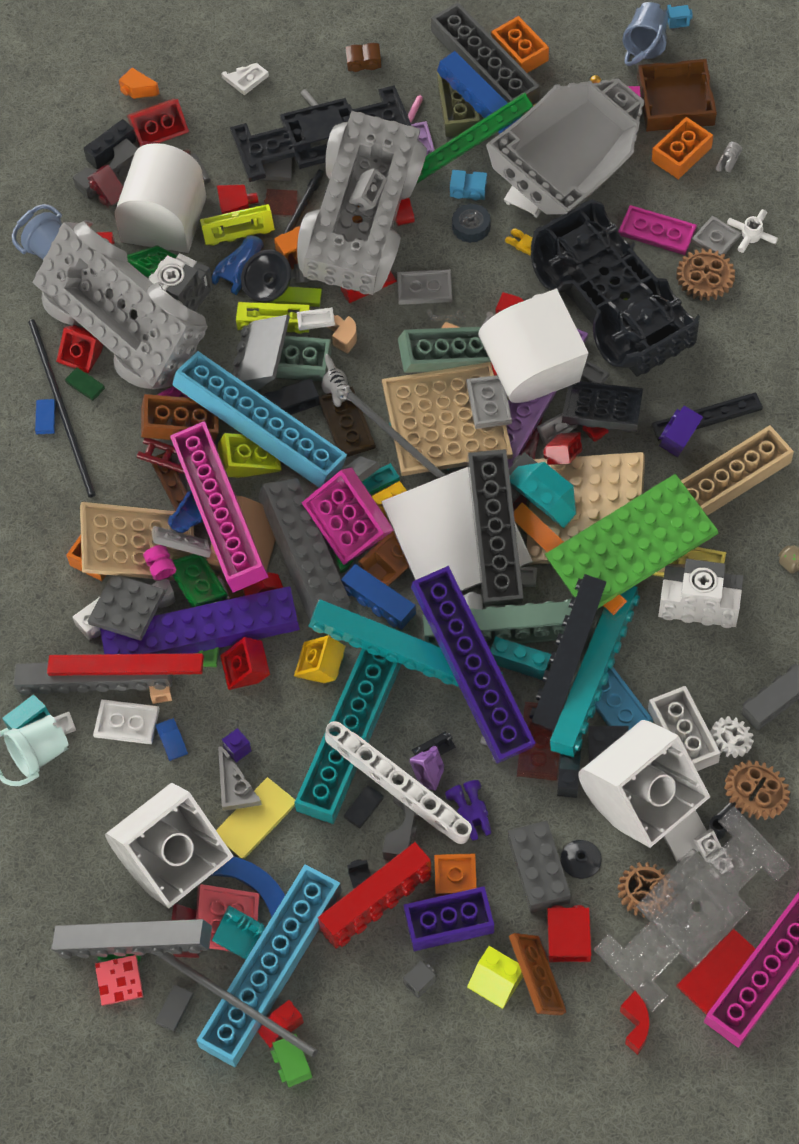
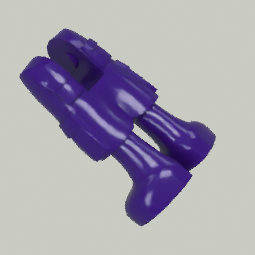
M472 780L463 784L464 790L471 802L470 806L467 805L461 785L454 786L445 792L447 800L455 801L458 804L459 809L457 813L471 824L470 838L472 841L478 839L476 826L481 825L485 836L492 834L485 802L479 800L478 791L482 787L479 780Z

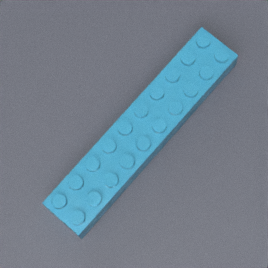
M199 351L176 371L172 384L175 388L320 488L342 469L347 456L346 453Z
M304 865L227 991L264 1016H267L320 928L318 917L332 907L341 894L340 882ZM221 999L196 1041L202 1050L236 1067L260 1028L261 1023L229 1002Z

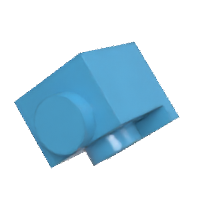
M667 5L669 29L689 26L693 14L692 9H689L688 5L676 7Z

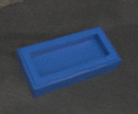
M55 399L36 400V435L55 434Z

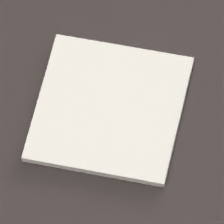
M468 467L381 502L415 580L449 566L461 592L481 584ZM515 523L520 567L532 563V559Z

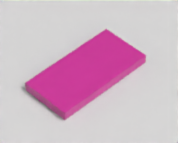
M630 205L618 233L629 239L686 255L697 225Z

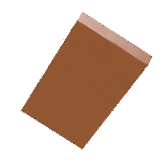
M519 933L511 934L509 939L537 1014L563 1015L566 1013L565 1005L539 936Z

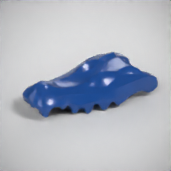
M247 236L234 252L220 261L215 267L211 277L212 284L216 285L220 278L233 283L231 293L237 295L242 288L241 274L243 267L254 254L260 252L261 248L264 247L263 241L257 236Z
M192 491L187 492L176 512L172 516L170 515L168 519V525L178 533H184L191 527L203 522Z

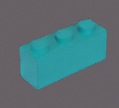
M495 637L490 649L498 666L542 680L545 671H549L551 665L549 663L551 654L499 637Z

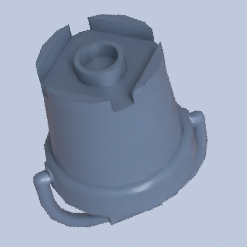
M645 2L641 4L640 8L637 7L631 23L625 29L622 41L627 50L624 61L626 66L637 64L643 59L655 58L664 52L667 43L666 26L668 13L666 9L663 11L658 3ZM630 54L634 55L635 57L629 62Z
M46 204L28 210L17 221V225L13 229V244L22 254L28 252L37 255L43 260L62 225L60 219L62 214L56 208ZM40 209L51 210L53 213L44 212L39 215H36L24 227L23 232L21 234V244L23 246L22 248L18 244L16 239L17 231L19 230V228L23 227L36 211Z

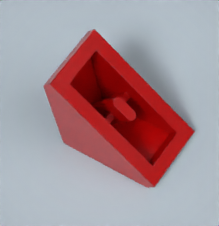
M267 572L268 578L243 588L245 596L283 588L279 575Z

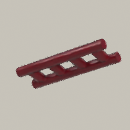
M144 438L143 444L148 445L145 453L138 452V459L185 474L181 463L170 462L172 454L177 455L174 446L151 438ZM155 448L165 451L162 459L152 456Z

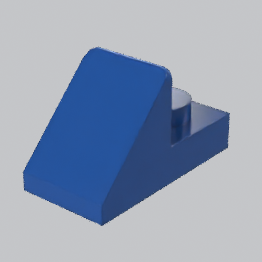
M174 718L155 725L169 761L188 754Z

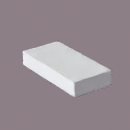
M333 307L297 312L299 331L335 326Z

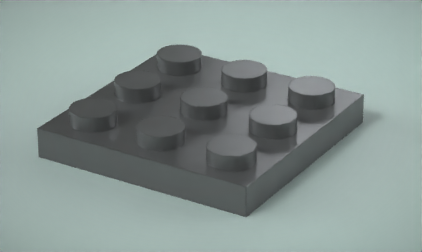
M111 575L87 620L88 624L141 641L165 595V590L119 575Z

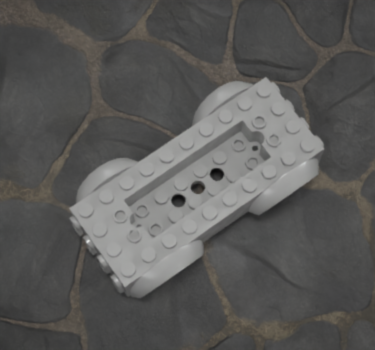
M351 111L348 122H343L333 127L326 149V175L330 180L322 206L319 210L306 213L299 230L297 258L303 277L322 281L328 285L341 286L347 290H356L362 294L373 295L382 289L393 266L401 237L393 229L401 200L411 196L427 154V148L419 141V128ZM375 168L387 178V181L375 207L361 212L358 210V206L348 201L361 174ZM360 216L363 221L361 223H354L352 218Z
M88 220L80 223L63 222L32 282L42 291L44 309L49 315L63 323L83 326L114 353V368L121 378L127 382L147 389L172 387L176 371L196 352L197 345L205 335L208 327L205 317L184 306L182 302L169 295L161 287L164 285L162 282L153 284L128 263L127 252L114 246L107 239L102 238L92 230L90 226L94 224L93 222ZM108 289L113 290L114 295L111 299L106 295ZM123 299L125 300L126 305L124 309L121 305ZM133 309L137 311L138 315L135 320L131 318V311Z

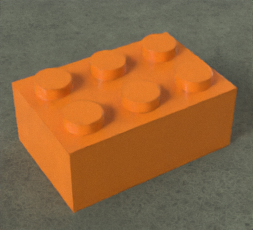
M520 16L491 31V37L526 73L549 61V47Z
M685 117L653 147L651 161L679 180L712 148L713 134Z

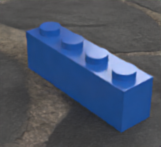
M356 564L341 579L348 596L352 595L359 604L371 608L376 616H382L387 619V622L394 628L398 627L402 630L416 614L415 604Z

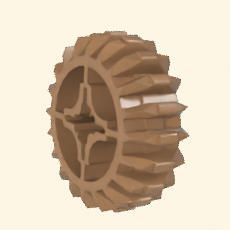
M639 862L637 863V868L631 865L629 867L630 872L625 870L623 872L624 877L619 878L621 884L617 887L620 891L618 897L623 898L621 901L622 905L628 904L627 911L634 909L635 916L640 911L643 918L646 916V912H649V915L653 917L654 910L660 914L662 913L661 908L667 909V903L672 901L670 895H673L674 892L671 888L673 882L668 881L670 878L669 874L663 875V868L656 870V864L653 867H649V863L646 862L645 867H642ZM643 876L651 877L653 879H646ZM635 879L637 888L634 889L633 893H630L629 885ZM658 886H661L662 895L656 900L654 891L657 890ZM642 887L649 888V891H642ZM644 899V900H646L648 903L640 902V901H638V900Z

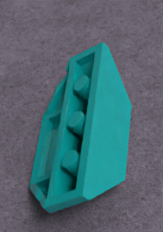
M545 462L518 466L509 476L510 486L562 528H565L576 515L574 486Z

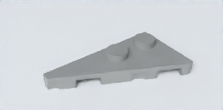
M222 746L218 747L223 811L262 805L260 798L256 795L237 765H235L228 752Z

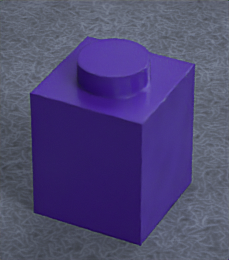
M238 728L222 739L224 749L235 762H238L252 751L250 742Z

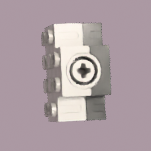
M180 253L176 259L167 255L159 263L154 274H151L148 278L153 284L162 282L164 285L161 287L169 295L195 312L213 289L210 267Z
M686 559L685 568L667 565L664 571L658 617H662L665 620L678 619L685 623L700 622L707 626L715 624L721 625L724 628L736 627L740 609L743 575L724 573V563Z

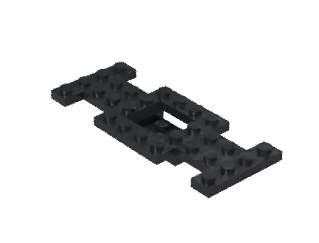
M395 85L378 89L382 102L352 109L346 98L280 114L282 128L251 135L247 123L230 127L249 182L266 178L263 168L264 164L295 157L299 169L326 163L327 144L311 148V143L328 139L335 125L349 121L351 111L412 126Z

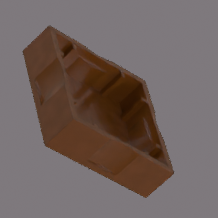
M707 59L638 65L637 80L638 86H640V97L644 100L642 109L646 132L674 129L685 117L701 127L715 125L717 111L709 83L710 75Z

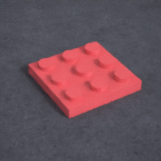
M203 884L198 886L196 919H203L212 926L209 948L229 951L212 941L229 905L258 921L259 893Z

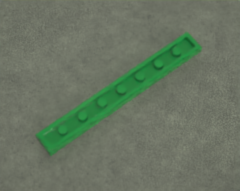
M526 93L521 94L428 154L417 183L526 114L533 107Z

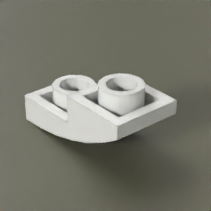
M709 829L694 838L696 846L715 877L733 868L726 850L721 847L714 830Z

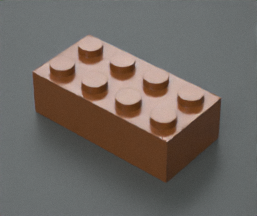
M144 394L141 405V438L171 440V435L205 421L215 443L218 435V417L193 399Z

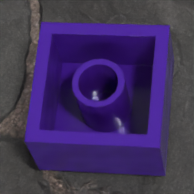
M683 406L681 410L677 409L659 437L662 440L659 446L674 456L679 457L703 417L686 406Z

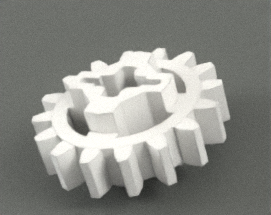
M729 716L725 720L720 718L718 722L714 723L710 731L717 747L720 748V753L726 752V757L730 754L734 758L738 754L743 757L745 753L749 752L754 742L751 739L753 734L748 733L750 727H744V721L738 723L736 717L734 720H731Z

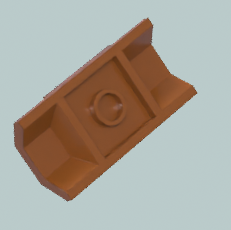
M394 531L382 539L359 561L362 569L387 586L409 569Z

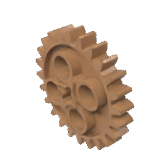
M702 248L700 253L698 250H695L694 255L688 252V257L683 256V260L679 261V267H677L676 279L678 280V285H682L681 290H687L686 295L692 293L693 299L700 296V301H702L703 297H706L707 301L710 300V297L717 300V295L723 297L724 292L728 293L729 288L733 287L735 280L734 264H729L730 258L724 260L725 254L719 256L718 250L712 253L711 249L705 252L704 248Z
M750 760L747 761L746 765L740 762L739 766L734 765L725 779L724 789L727 790L725 795L731 796L729 802H735L734 808L740 807L742 809L741 814L748 812L749 818L754 814L757 820H759L760 816L764 820H767L769 816L773 819L776 814L780 815L785 810L790 800L788 797L790 791L787 790L789 785L783 784L785 777L779 778L780 772L774 773L773 766L769 769L766 768V763L760 766L758 761H755L754 765H752ZM765 779V782L757 792L754 799L750 801L749 799L751 795L756 790L761 780Z

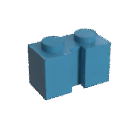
M452 170L450 197L485 200L487 173L473 172V174H466V171Z

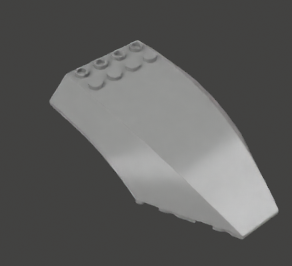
M620 79L601 80L600 83H592V81L580 82L578 84L569 83L568 86L556 84L519 120L487 143L486 146L492 167L545 214H567L597 190L633 154L644 100Z

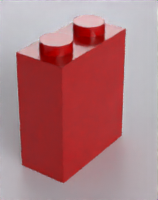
M556 905L548 908L549 962H590L589 908H585L582 905H575L572 908Z

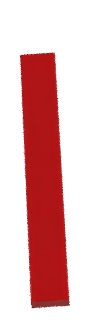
M203 653L49 655L47 674L48 676L202 674L204 655Z

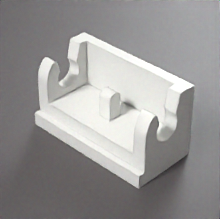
M513 185L504 198V202L507 205L512 204L532 213L536 218L542 211Z

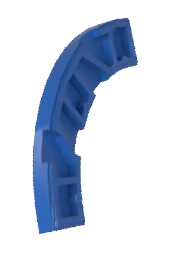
M231 858L210 875L232 877L251 887L262 897L269 909L271 918L285 897L280 886L268 873L255 864L241 858Z

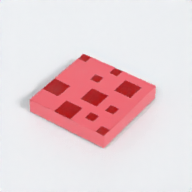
M136 955L95 964L102 1006L144 997Z

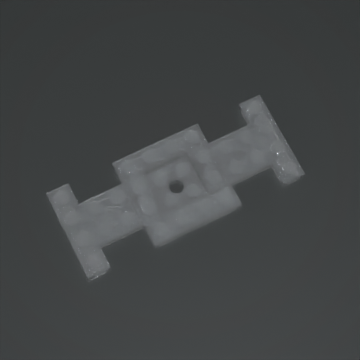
M735 806L718 821L732 836L708 862L694 848L691 849L636 905L650 922L627 946L623 948L608 934L594 948V951L633 992L636 991L640 995L645 1005L651 1011H654L668 997L653 980L680 953L692 967H696L748 913L750 908L738 896L743 886L761 868L774 881H778L791 867ZM693 901L699 902L701 906L699 912L693 911L691 907Z

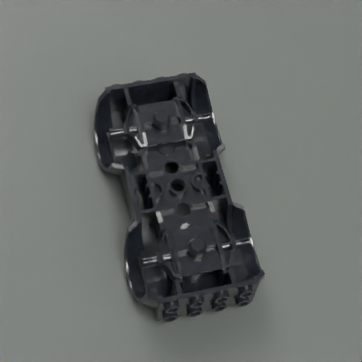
M591 199L583 202L569 213L559 218H554L550 223L540 226L533 231L531 241L532 266L537 278L546 289L551 291L557 288L558 292H566L593 324L594 340L602 357L614 367L629 368L638 377L641 374L648 373L653 367L662 365L667 359L676 357L684 349L693 347L697 341L700 316L697 314L694 319L686 312L681 305V299L675 297L667 279L656 278L634 252L636 245L634 241L630 245L618 233V227L610 221L602 202ZM601 268L608 269L609 274L601 275L599 270ZM614 280L618 281L619 284L612 285L610 282ZM622 293H628L630 295V299L622 300L620 298V295Z

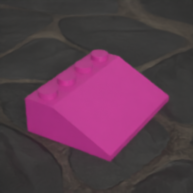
M352 467L339 471L301 502L343 565L365 552L394 530Z

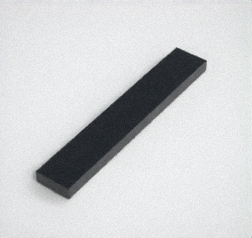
M755 392L694 410V412L703 417L696 429L761 411L763 406ZM672 417L652 423L651 426L658 441Z

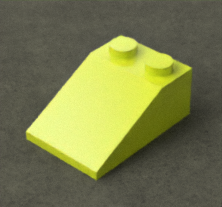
M224 433L218 442V453L228 477L240 478L281 471L280 460L243 434Z

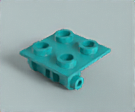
M229 905L212 941L246 960L260 935L265 930V925Z

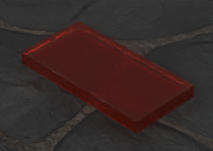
M525 702L523 718L536 744L533 748L519 754L517 777L557 781L560 753L551 751L550 739L553 732L531 725L532 719L529 716L532 707L537 708L538 703Z

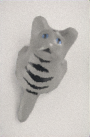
M326 354L325 362L328 371L323 375L321 387L326 394H332L334 405L340 407L343 401L349 400L347 395L352 391L344 371L337 369L331 357Z

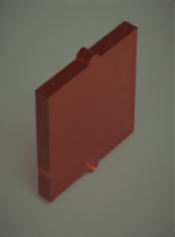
M267 189L264 203L265 205L269 204L270 210H272L274 215H293L296 205H298L296 201L298 192L297 190Z

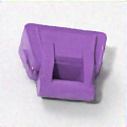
M433 746L430 750L412 757L410 764L416 779L428 790L435 791L444 772V763L438 748Z

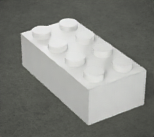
M686 686L649 700L648 711L654 723L679 735L697 771L719 763L720 751Z

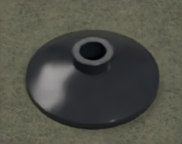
M586 840L570 842L561 853L563 869L574 878H589L601 866L602 858L599 849L593 843ZM583 854L585 858L579 859L578 855Z

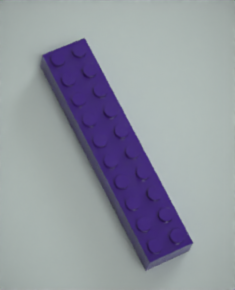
M446 566L414 580L411 586L414 595L496 763H501L533 748L536 743L450 567Z
M290 586L156 615L153 617L141 641L100 628L104 654H193L201 650L207 651L216 647L221 648L234 645L244 637L262 639L300 630Z

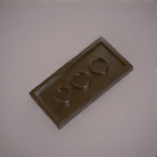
M353 386L350 387V390L355 394ZM331 393L319 396L320 406L335 446L346 453V457L376 448L362 410L349 400L343 401L340 407H336Z

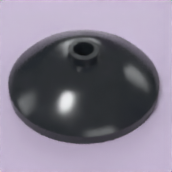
M264 250L254 254L246 262L242 270L241 284L244 292L257 302H270L279 298L290 284L292 276L291 265L284 255L274 250Z

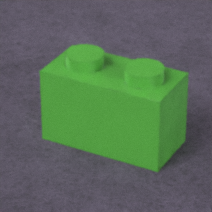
M284 1038L272 1043L274 1050L270 1052L274 1062H279L281 1069L278 1070L282 1083L286 1081L288 1087L312 1078L302 1050Z

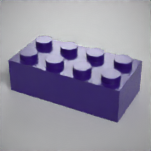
M485 886L404 904V914L413 952L494 933V921Z

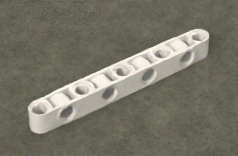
M333 721L327 725L325 741L345 759L454 842L463 844L468 841L472 831L471 824L452 807L341 723ZM336 731L339 733V735L333 736L330 734V732ZM361 756H369L370 760H363ZM393 780H400L402 784L396 785L393 783ZM430 804L434 809L429 810L425 805ZM457 829L465 830L466 834H459Z

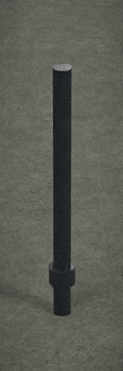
M318 169L314 178L308 183V189L283 234L293 230L313 192L320 185L319 181L324 174L323 170Z

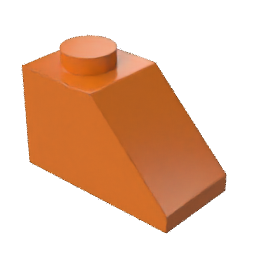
M131 68L119 79L120 91L125 96H130L133 99L158 96L160 94L158 83L134 68Z

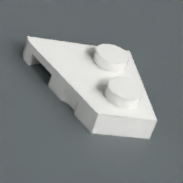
M258 63L236 68V72L227 74L225 71L221 73L222 78L243 95H246L269 77L268 71Z

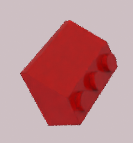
M176 98L127 115L130 125L134 128L136 140L140 147H142V141L161 143L189 132L181 106Z

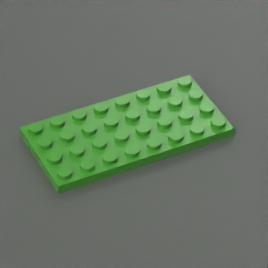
M674 474L547 552L545 557L573 597H576L578 590L575 589L578 578L583 579L584 574L606 581L607 583L598 605L599 608L719 533L678 476Z

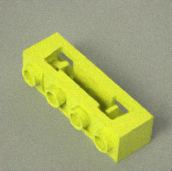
M269 204L200 219L205 244L211 246L217 245L222 241L231 242L240 237L246 238L249 235L254 236V234L258 233L267 234L275 230Z
M238 302L236 315L237 330H242L245 325L247 326L255 320L288 315L291 319H289L286 332L309 333V329L299 331L297 313L288 312V310L308 311L310 310V305ZM247 308L259 309V311H247Z

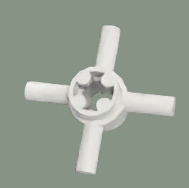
M762 209L757 217L747 218L745 224L732 218L728 219V225L742 230L744 239L738 247L739 252L744 253L749 243L758 242L760 238L776 245L778 238L763 232L762 221L767 215L766 210Z

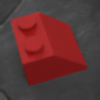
M76 325L64 327L56 362L72 368L77 367L83 372L90 373L102 352L103 344L85 328Z
M244 637L220 655L228 690L258 684L270 675L261 640Z

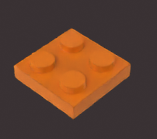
M475 854L434 855L436 896H444L477 888Z

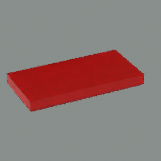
M733 929L676 987L707 1015L756 948Z

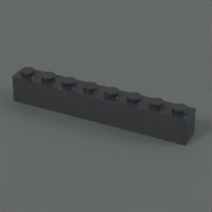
M584 574L583 579L578 578L575 587L578 590L577 596H572L568 606L572 608L570 615H565L562 626L565 627L563 634H558L555 643L559 645L557 652L552 651L549 663H552L550 671H545L542 681L546 682L543 689L539 688L536 700L539 701L537 708L532 707L529 716L532 719L531 725L554 732L606 586V581Z

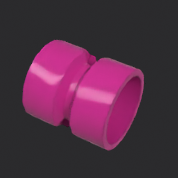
M156 545L144 552L143 557L147 566L150 567L149 570L154 580L166 579L176 572V567L173 560L169 558L170 554L166 546Z

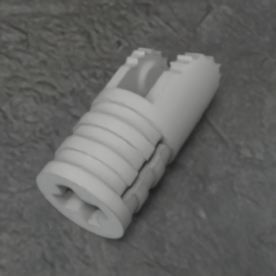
M728 143L716 166L718 172H721L724 168H726V172H731L742 152V147L738 143Z

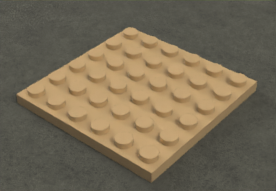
M491 362L382 379L391 427L439 470L468 466L467 456L470 452L506 449L507 459L513 458L506 425L475 429L466 379L494 376ZM394 440L401 476L430 472Z
M644 452L577 456L570 464L549 465L574 486L576 515L565 528H562L531 502L529 509L565 542L643 494ZM533 459L537 463L545 462L547 464V459ZM527 535V550L532 559L530 565L550 564L545 557L547 552L532 537Z

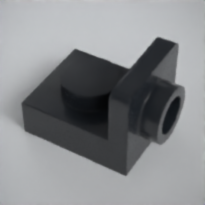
M358 859L347 865L353 889L371 876L367 860Z

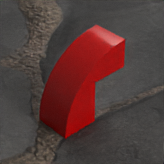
M634 991L621 1005L620 1012L636 1025L633 1031L626 1037L625 1044L638 1055L647 1040L649 1013L643 999Z

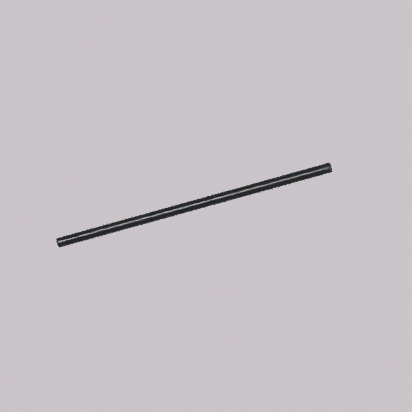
M34 319L29 320L28 323L88 497H94L96 494L37 324Z

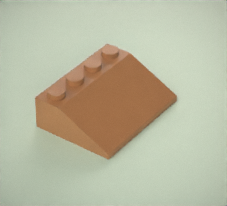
M236 495L267 572L276 539L265 515L263 505L249 498ZM211 543V554L209 558L207 557L208 564L212 570L222 571Z

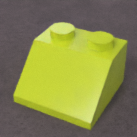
M488 946L479 960L467 988L503 1009L522 980L523 974L518 962Z

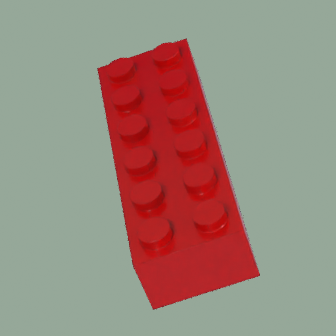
M416 842L411 844L318 917L322 934L335 949L339 946L344 947L347 945L353 935L362 933L367 928L366 925L372 920L373 922L379 920L386 909L394 908L399 903V899L404 895L406 897L414 892L418 884H424L431 878V859Z

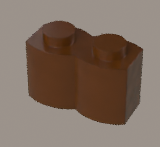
M379 43L350 45L346 47L348 71L359 72L364 69L376 70L382 67Z

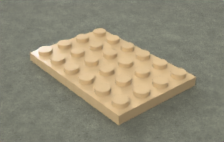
M81 502L82 573L153 579L149 570L150 567L147 566L143 554L151 547L160 545L153 542L151 533L153 526L174 531L168 525V519L176 511ZM194 526L183 534L194 536ZM167 547L170 554L169 558L172 560L193 554ZM173 576L166 578L170 581H175Z

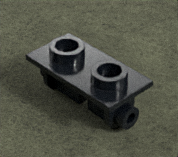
M445 731L411 751L416 756L436 746L441 756L456 748L452 741V735Z

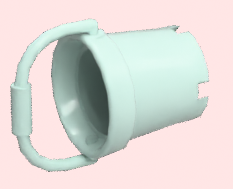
M48 715L22 728H13L11 730L5 728L0 731V737L4 735L5 744L15 764L28 777L21 781H11L6 779L0 770V780L10 786H22L39 777L38 772L42 766L69 749L67 748L69 744L62 728L53 725V723L57 722L54 717Z

